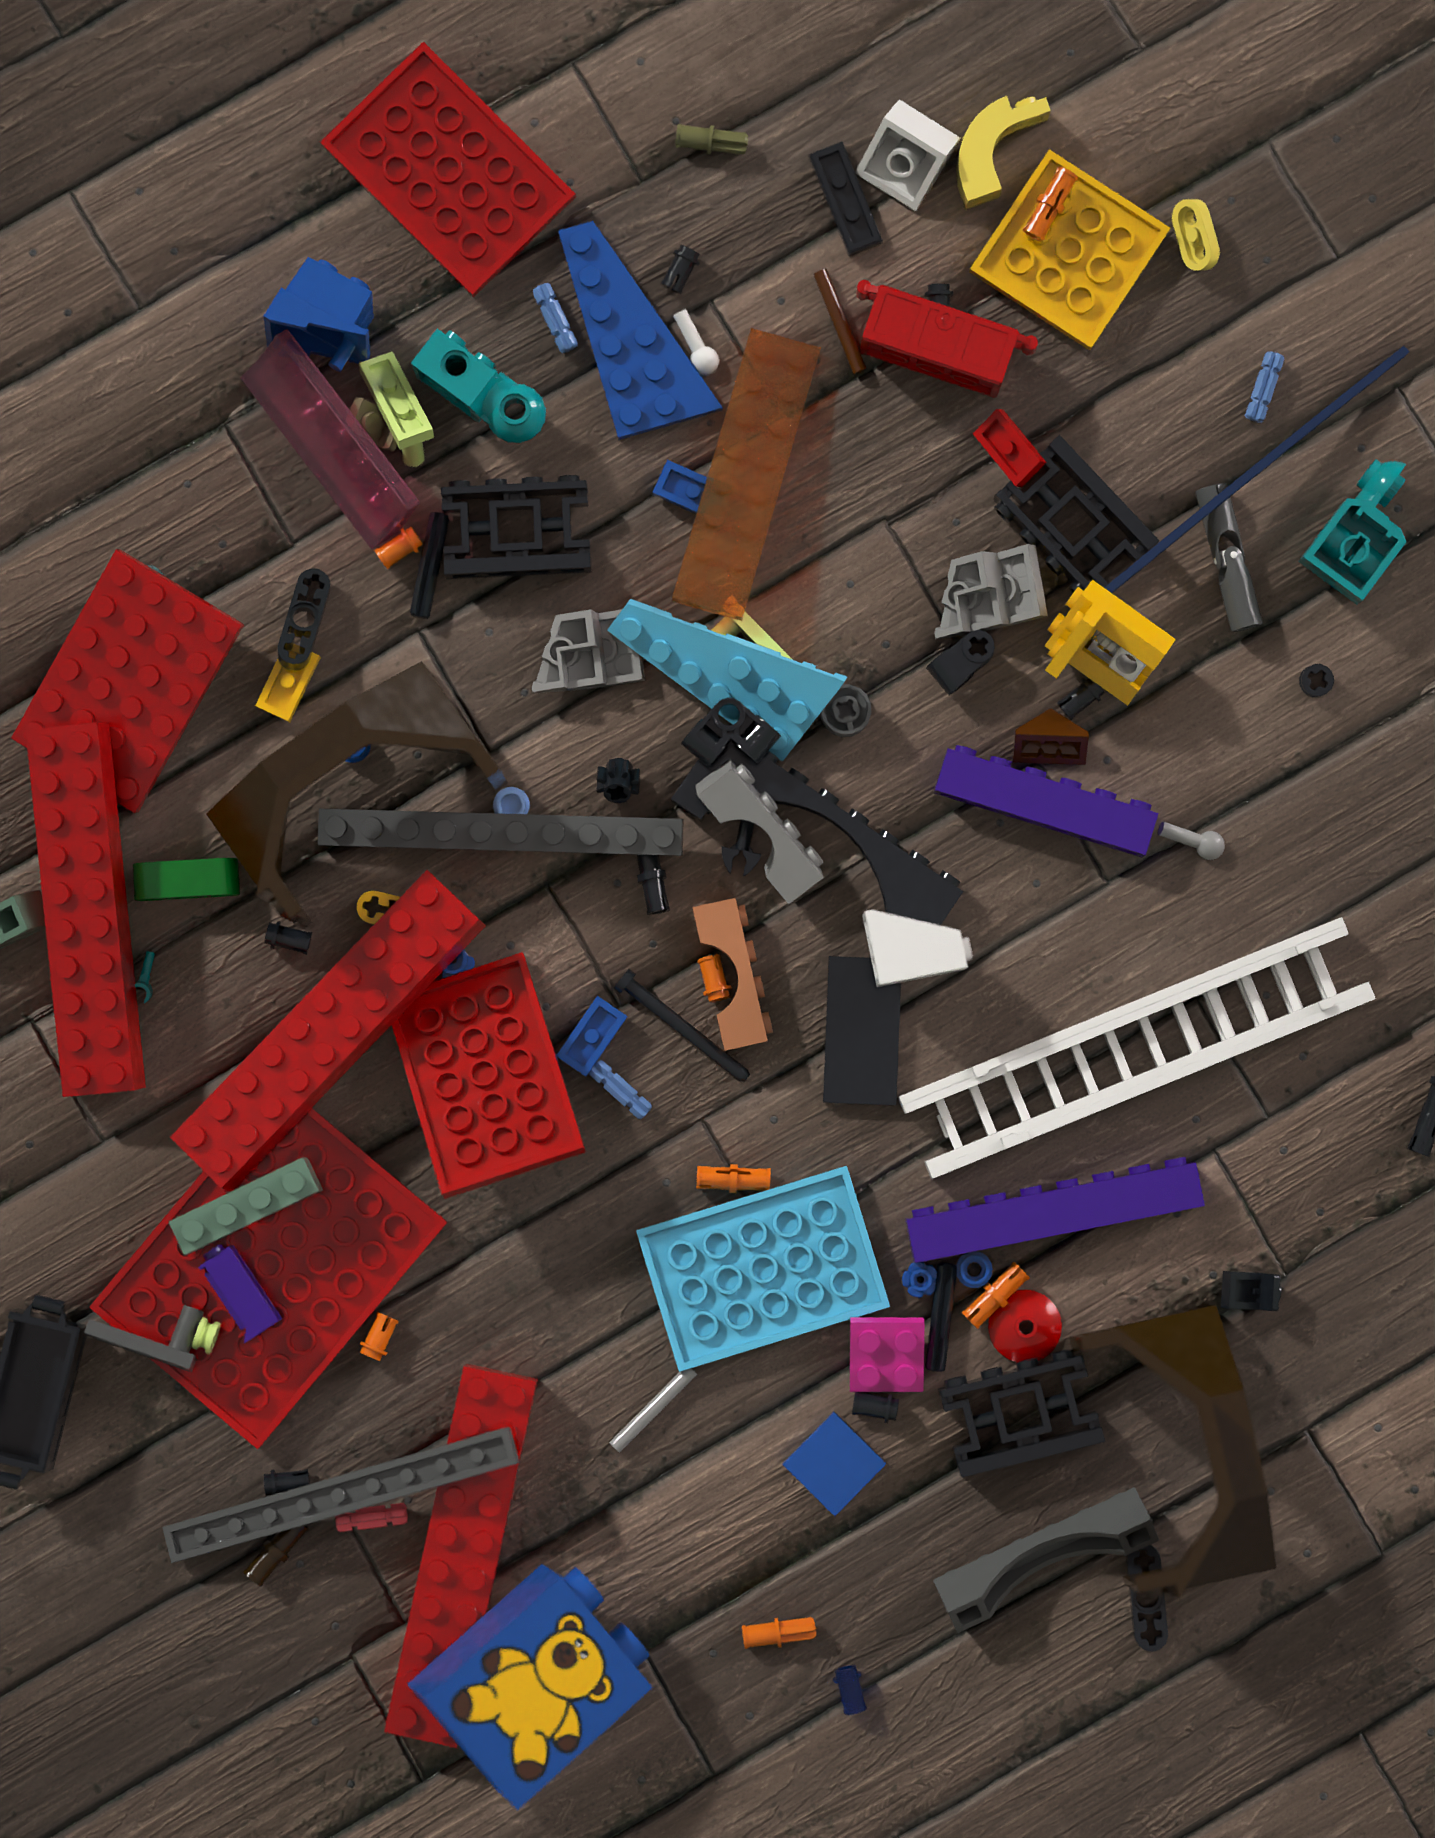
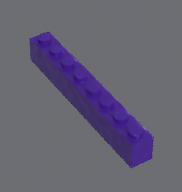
M1186 1157L1165 1160V1168L1155 1170L1150 1169V1164L1129 1167V1175L1119 1177L1114 1176V1171L1093 1174V1182L1079 1184L1078 1178L1057 1181V1189L1042 1191V1186L1037 1185L1020 1189L1021 1196L1006 1198V1193L1001 1192L984 1196L985 1203L970 1206V1200L966 1199L948 1203L949 1210L934 1213L933 1206L912 1210L913 1217L905 1218L913 1262L918 1263L1203 1207L1205 1203L1196 1162L1187 1163Z

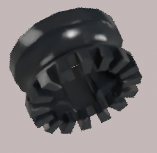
M1313 664L1306 667L1299 677V685L1302 691L1311 697H1320L1327 694L1334 684L1332 671L1322 664ZM1320 671L1323 673L1322 681L1325 683L1324 688L1319 686L1313 690L1309 687L1312 681L1308 678L1309 673L1315 675Z

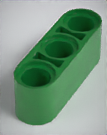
M213 858L134 863V901L240 895L239 860L237 858Z

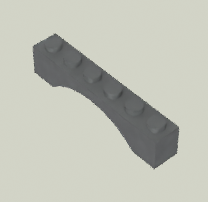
M1134 1487L1125 1492L1115 1494L1112 1498L1095 1506L1085 1508L1058 1523L1050 1524L1023 1539L1015 1540L1010 1545L990 1554H985L960 1568L950 1570L933 1581L956 1632L959 1633L991 1618L999 1604L1014 1587L1047 1565L1066 1558L1086 1554L1126 1556L1159 1541L1153 1522Z

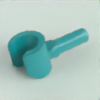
M146 951L141 974L139 975L138 982L135 983V988L142 987L146 990L144 1003L153 994L149 981L155 953Z

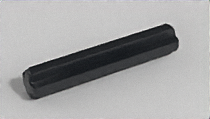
M431 512L429 515L410 608V614L415 618L428 619L430 617L449 524V516L444 513Z
M939 1263L937 1265L925 1365L929 1371L944 1372L946 1369L957 1266L951 1263Z

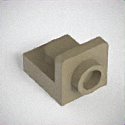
M355 397L342 431L374 448L393 452L396 449L397 443L378 406L364 398Z

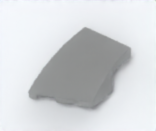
M1026 544L998 553L981 551L951 560L948 572V586L944 591L942 604L945 605L940 627L935 629V639L967 635L974 630L987 631L1047 617L1036 545Z
M590 609L556 615L550 631L549 643L545 646L542 655L543 661L537 679L532 684V692L570 691L645 681L642 656L607 631L622 609L603 613H596Z

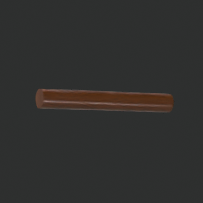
M827 269L817 271L813 275L853 375L862 373L867 368Z

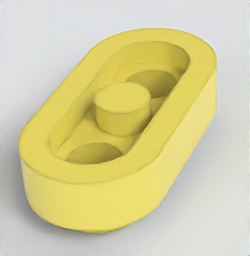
M1182 200L1177 203L1172 213V223L1182 259L1191 270H1209L1216 265L1220 255L1219 244L1209 209L1201 200Z

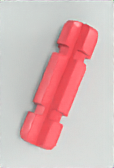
M403 1502L390 1504L391 1508H386V1505L370 1506L356 1510V1512L335 1516L337 1531L340 1533L353 1531V1527H357L358 1530L388 1527L387 1523L391 1522L393 1526L405 1525L408 1522L406 1504Z

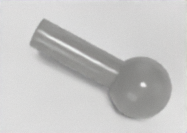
M1164 821L1161 822L1158 828L1159 836L1196 848L1197 853L1206 860L1217 859L1222 855L1225 848L1224 839L1219 833L1214 831L1198 834Z

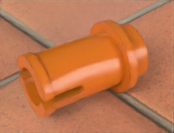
M412 527L406 530L401 528L399 535L380 548L375 549L377 556L387 569L411 552H419L418 548L423 543Z
M715 954L714 957L713 955L706 956L697 960L706 988L703 995L708 996L710 1003L729 998V990L732 989L731 985L726 983L720 954Z
M377 1312L365 1342H360V1345H362L360 1353L380 1361L383 1355L387 1356L385 1349L399 1321Z

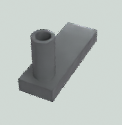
M183 1305L169 1346L89 1319L84 1333L90 1338L192 1373L197 1358L195 1355L190 1354V1350L204 1312Z

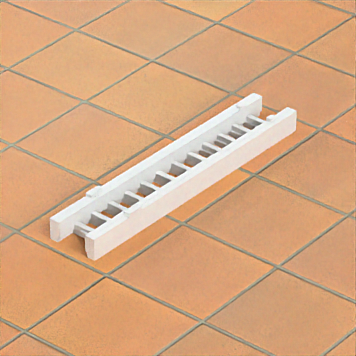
M1341 917L899 1096L898 1099L905 1114L935 1102L940 1114L936 1117L944 1137H949L954 1150L924 1161L930 1178L933 1179L1376 999L1369 982L1337 994L1318 946L1349 934L1343 918ZM1301 953L1305 956L1322 997L1321 1001L1304 1008L1284 960ZM1266 967H1270L1289 1013L1269 1021L1250 975ZM1234 980L1237 982L1255 1026L1237 1035L1234 1032L1217 987ZM1200 994L1203 995L1221 1039L1220 1042L1205 1048L1201 1047L1183 1004V1001ZM1171 1006L1190 1054L1166 1063L1147 1016ZM1137 1020L1156 1068L1133 1077L1114 1029ZM1103 1034L1122 1081L1098 1090L1079 1043ZM1070 1048L1089 1095L1064 1104L1046 1057ZM1036 1061L1055 1109L1031 1118L1012 1070ZM1002 1075L1021 1122L997 1132L978 1084ZM968 1089L987 1136L962 1145L944 1098Z

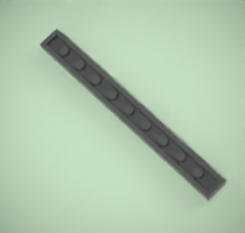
M319 809L318 845L683 856L684 819Z
M505 1427L162 1528L171 1563H175L520 1463L511 1427Z

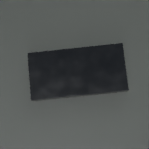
M828 957L823 1103L895 1106L897 1104L901 983L877 987L871 958Z

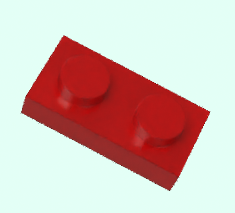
M997 408L973 433L1016 487L1022 488L1047 463L1003 409Z

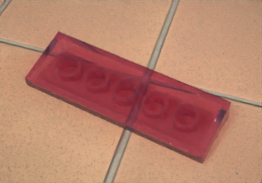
M286 329L277 334L259 359L241 377V380L368 546L374 549L400 532V529L403 528L420 501L289 330Z

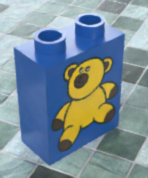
M541 1564L407 1684L496 1791L517 1811L653 1688L637 1669L650 1654L622 1622L617 1624L609 1633L603 1628L591 1612L605 1600L590 1580L576 1567L562 1578Z

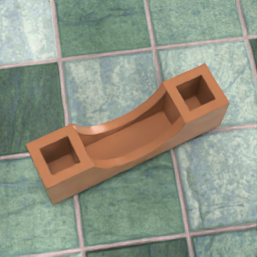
M736 898L692 907L700 944L716 948L729 957L735 966L738 976V988L735 997L723 1011L717 1014L724 1051L768 1042L766 1034L773 1033L769 1012L761 1013L758 999L765 997L761 976L753 977L750 963L757 961L753 941H745L742 927L749 926L745 905L737 906Z

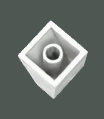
M875 910L864 911L862 915L877 987L962 971L968 967L967 961L973 959L969 938H962L960 930Z

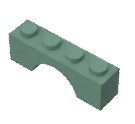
M303 1157L169 1221V1224L183 1254L188 1255L262 1218L323 1191V1188L308 1157Z

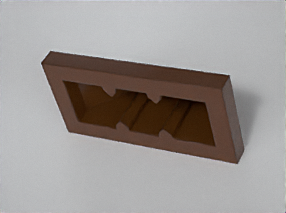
M1050 708L1015 730L1013 762L1086 765L1089 732Z

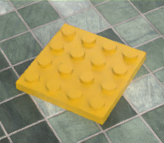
M1049 149L971 266L969 272L1086 349L1091 350L1168 234L1170 227ZM1057 167H1064L1076 174L1078 180L1063 203L1064 211L1061 215L1057 214L1044 237V241L1039 242L1026 235L1022 230L1038 205L1036 202L1037 197L1041 193L1044 194L1056 173Z

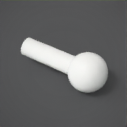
M686 309L676 313L673 317L692 351L691 363L700 375L712 374L719 365L718 354L714 349L704 345Z

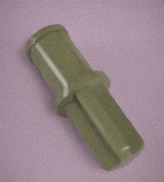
M678 124L675 147L707 150V154L710 155L712 151L743 155L747 151L748 135L741 132L714 129V125H711L710 128Z

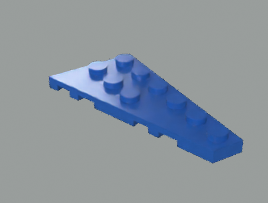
M591 221L559 230L560 240L618 440L722 411L723 407L596 224Z

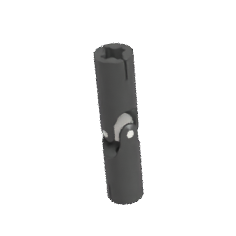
M1227 483L1211 485L1197 490L1195 493L1199 509L1227 488ZM1229 497L1202 520L1215 566L1219 569V586L1231 632H1239L1263 624L1252 578L1247 566L1244 564L1245 554L1232 500ZM1220 537L1228 538L1234 546L1219 552L1218 543Z

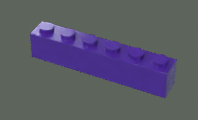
M956 745L955 750L947 749L933 792L934 794L1142 858L1146 855L1159 814L1150 811L1151 804L1131 799L1129 804L1115 800L1117 794L1099 788L1095 789V793L1080 789L1082 783L1061 777L1060 782L1046 779L1047 773L1036 768L1026 767L1025 771L1011 768V761L1000 757L991 756L990 761L976 757V750L965 746Z

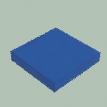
M833 1411L782 1465L836 1516L886 1465V1462Z

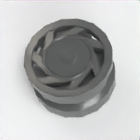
M843 684L820 713L821 721L831 734L839 737H852L859 734L867 726L871 716V702L861 688L850 684Z

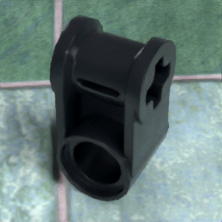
M974 630L964 636L954 646L942 652L926 669L950 696L990 661L995 649L994 640L987 632ZM974 640L976 643L984 641L986 643L984 656H981L979 653L974 655L969 653L972 648L971 641Z

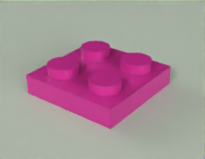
M850 1317V1392H923L924 1318Z

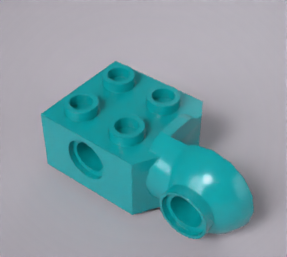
M437 328L411 362L416 378L477 422L483 420L486 422L491 431L498 438L506 442L522 443L536 436L541 431L546 420V407L542 397L536 390L525 384H517L502 372L498 374L494 369L496 365L488 357L480 352L474 356L465 347L466 342L450 330L444 334ZM456 368L466 369L462 375H450ZM512 404H521L526 408L524 415L517 420L506 416V410Z
M1375 459L1356 484L1362 489L1355 499L1347 498L1339 506L1298 561L1356 605L1364 600L1407 542L1402 529L1376 508L1378 503L1385 508L1406 481V479L1400 476V473L1406 466L1405 463L1398 461L1381 463Z

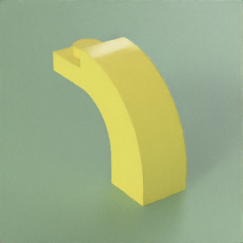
M1005 96L984 108L972 121L962 140L957 161V183L965 209L1000 198L1002 187L993 165V150L1005 136L1047 121L1051 110L1046 97L1037 101L1035 97L1023 99L1015 104L1016 108L1011 109L1009 100Z

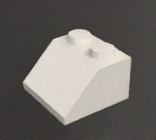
M898 100L883 118L855 173L916 211L946 166L960 137L901 100Z

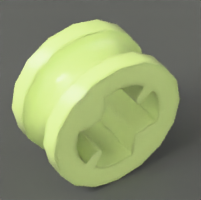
M203 1317L197 1328L192 1348L197 1350L199 1347H203L205 1353L211 1354L219 1335L221 1323L216 1321L214 1324H210L208 1318Z

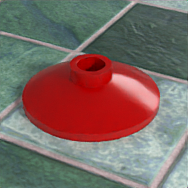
M1016 1290L1006 1300L1008 1304L1004 1308L1000 1306L989 1317V1336L996 1350L1005 1358L1014 1362L1037 1358L1039 1361L1048 1356L1057 1346L1062 1330L1061 1317L1054 1303L1045 1295L1033 1290ZM1024 1320L1031 1321L1033 1325L1032 1331L1028 1334H1023L1019 1330V1325Z

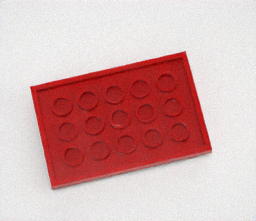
M424 42L320 141L321 146L473 298L576 198V194Z
M116 549L11 739L27 748L26 729L93 722L109 723L117 803L133 813H137L145 802L244 624L124 551Z
M523 952L433 981L392 1024L437 1181L444 1199L586 1152Z

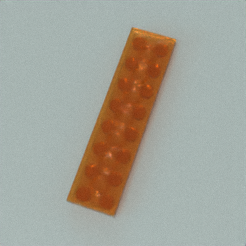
M751 328L678 575L672 602L732 619L743 620L821 347Z

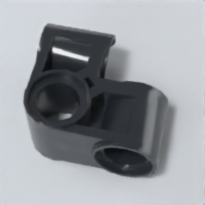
M725 698L716 703L705 718L701 719L680 744L704 765L709 767L730 743L729 740L731 739L735 745L758 764L781 735L760 716L752 713L740 701L734 698ZM725 705L735 706L740 714L738 722L730 726L723 724L718 717L720 708Z

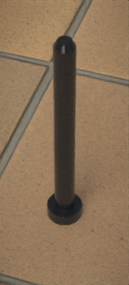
M628 969L613 988L619 994L623 990L626 991L738 1081L745 1082L750 1076L747 1068L635 981L633 978L636 974L632 970Z

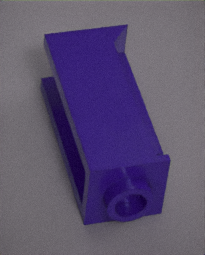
M219 1244L203 1255L206 1262L200 1265L199 1269H207L208 1272L204 1274L239 1328L241 1330L246 1328L244 1343L249 1342L283 1319L234 1245L225 1249L222 1244Z

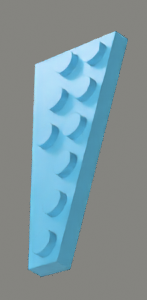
M630 599L607 631L711 709L716 703L725 698H734L740 701L752 713L760 716L781 735L769 751L782 762L847 679V676L836 672L834 675L817 669L816 665L811 663L794 661L781 656L780 652L727 633L726 635L708 630V626L697 622L691 624L673 617L672 613ZM725 705L718 712L720 716L732 725L737 723L740 717L739 710L733 705Z

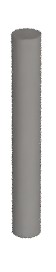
M692 1368L680 1371L609 1443L620 1453L683 1390L697 1373Z

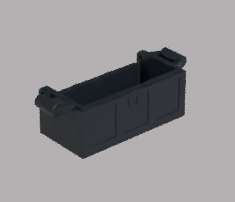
M35 1294L33 1302L26 1310L19 1308L9 1310L8 1318L12 1319V1321L8 1323L0 1355V1463L22 1468L21 1475L0 1471V1486L18 1490L20 1482L30 1470L44 1474L53 1470L87 1338V1335L84 1333L87 1325L66 1320L64 1311L65 1301ZM36 1309L60 1315V1318L32 1312V1310Z

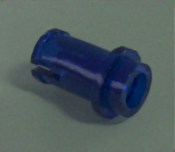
M848 1665L836 1669V1677L833 1678V1683H838L844 1715H853L865 1711L867 1705L864 1701L859 1680L862 1677L861 1671H857L856 1665Z

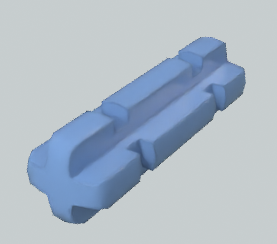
M545 283L533 289V295L537 304L542 306L540 309L552 336H556L555 342L559 351L565 353L577 347V340L573 331H569L570 325L558 300H554L556 296L551 285Z
M1270 351L1264 355L1261 364L1263 370H1260L1250 398L1253 401L1248 404L1245 418L1258 423L1264 421L1268 411L1266 405H1269L1279 377L1277 372L1281 371L1284 356Z
M599 1060L589 1072L590 1076L598 1083L602 1082L604 1089L624 1107L627 1105L630 1108L629 1111L635 1117L642 1119L651 1110V1103L643 1096L639 1097L637 1095L638 1092L617 1073L613 1074L611 1072L612 1068L604 1061Z

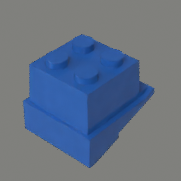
M308 257L286 289L280 288L263 316L267 347L274 351L309 358L311 353L330 357L332 359L328 365L338 372H341L347 361L359 364L369 360L370 342L368 327L373 319L372 291L362 280L356 277L348 279L337 273L338 270L329 262L321 259L317 262Z

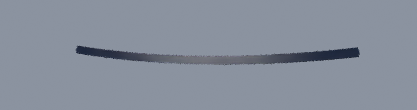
M1405 346L1401 347L1231 483L1104 588L1111 593L1116 591L1245 484L1259 475L1307 434L1402 360L1409 353L1408 349Z

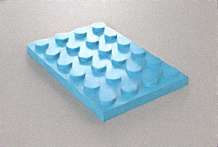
M847 1166L636 1230L679 1372L849 1320L850 1317H859L890 1307Z

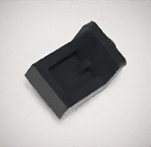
M1223 1271L1221 1308L1278 1311L1281 1298L1280 1275Z

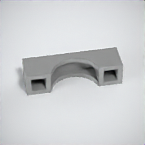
M728 759L696 784L697 796L720 823L730 820H747L759 825L767 832L772 841V849L764 865L766 878L785 901L790 904L823 879L820 866L823 864V860L812 846L805 848L797 839L801 835L788 818L782 821L775 813L778 807L769 794L765 791L760 794L752 785L755 779L743 764L737 767L731 759Z

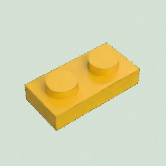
M293 644L291 650H287L289 651L290 658L295 659L297 654H301L300 646ZM312 652L307 666L297 671L284 668L277 659L255 706L290 723L321 658L320 655Z

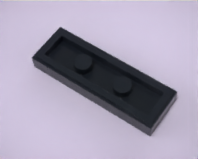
M843 141L809 154V160L848 256L882 244L883 240Z

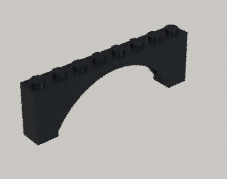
M730 739V743L709 767L698 759L671 798L672 803L702 822L706 815L711 814V811L697 796L696 784L728 759H731L737 767L743 764L755 779L752 785L760 794L765 791L776 804L796 807L816 814L844 832L869 862L881 890L885 913L940 926L963 893L958 888L961 882L944 870L937 874L927 867L930 863L927 858L914 850L908 854L897 847L900 841L889 832L882 829L878 834L869 828L867 824L870 820L858 811L851 809L847 813L837 806L839 799L827 790L821 788L819 792H816L806 785L809 779L792 767L787 772L776 763L779 758L770 751L757 764Z

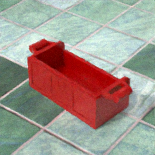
M861 280L857 284L856 296L858 299H868L874 302L862 335L861 354L995 398L1000 390L1013 349L1021 350L1025 355H1032L1038 346V339L1035 336L1022 335L1017 329L885 285H871L867 280Z

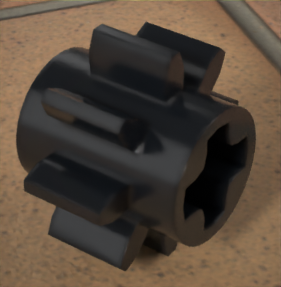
M623 758L609 759L606 768L598 766L596 779L597 793L604 792V797L613 803L627 802L631 794H639L640 769H633L631 762Z

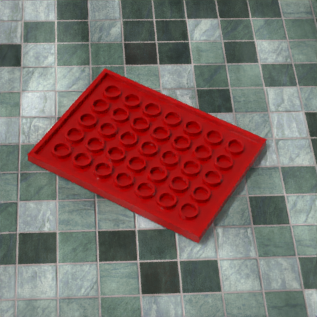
M313 1108L307 1112L234 1190L298 1159L308 1157L323 1191L262 1218L196 1252L184 1255L169 1221L230 1192L220 1188L203 1171L89 1307L110 1326L169 1346L183 1305L203 1311V1317L208 1318L210 1324H214L216 1321L220 1322L219 1335L211 1354L205 1353L203 1347H199L197 1350L191 1348L190 1354L195 1355L197 1358L192 1373L154 1359L151 1360L257 1450L448 1223L439 1213ZM219 1244H222L225 1249L232 1245L235 1246L283 1318L247 1343H244L246 1328L243 1330L239 1328L204 1274L208 1272L207 1269H199V1266L206 1262L203 1255Z

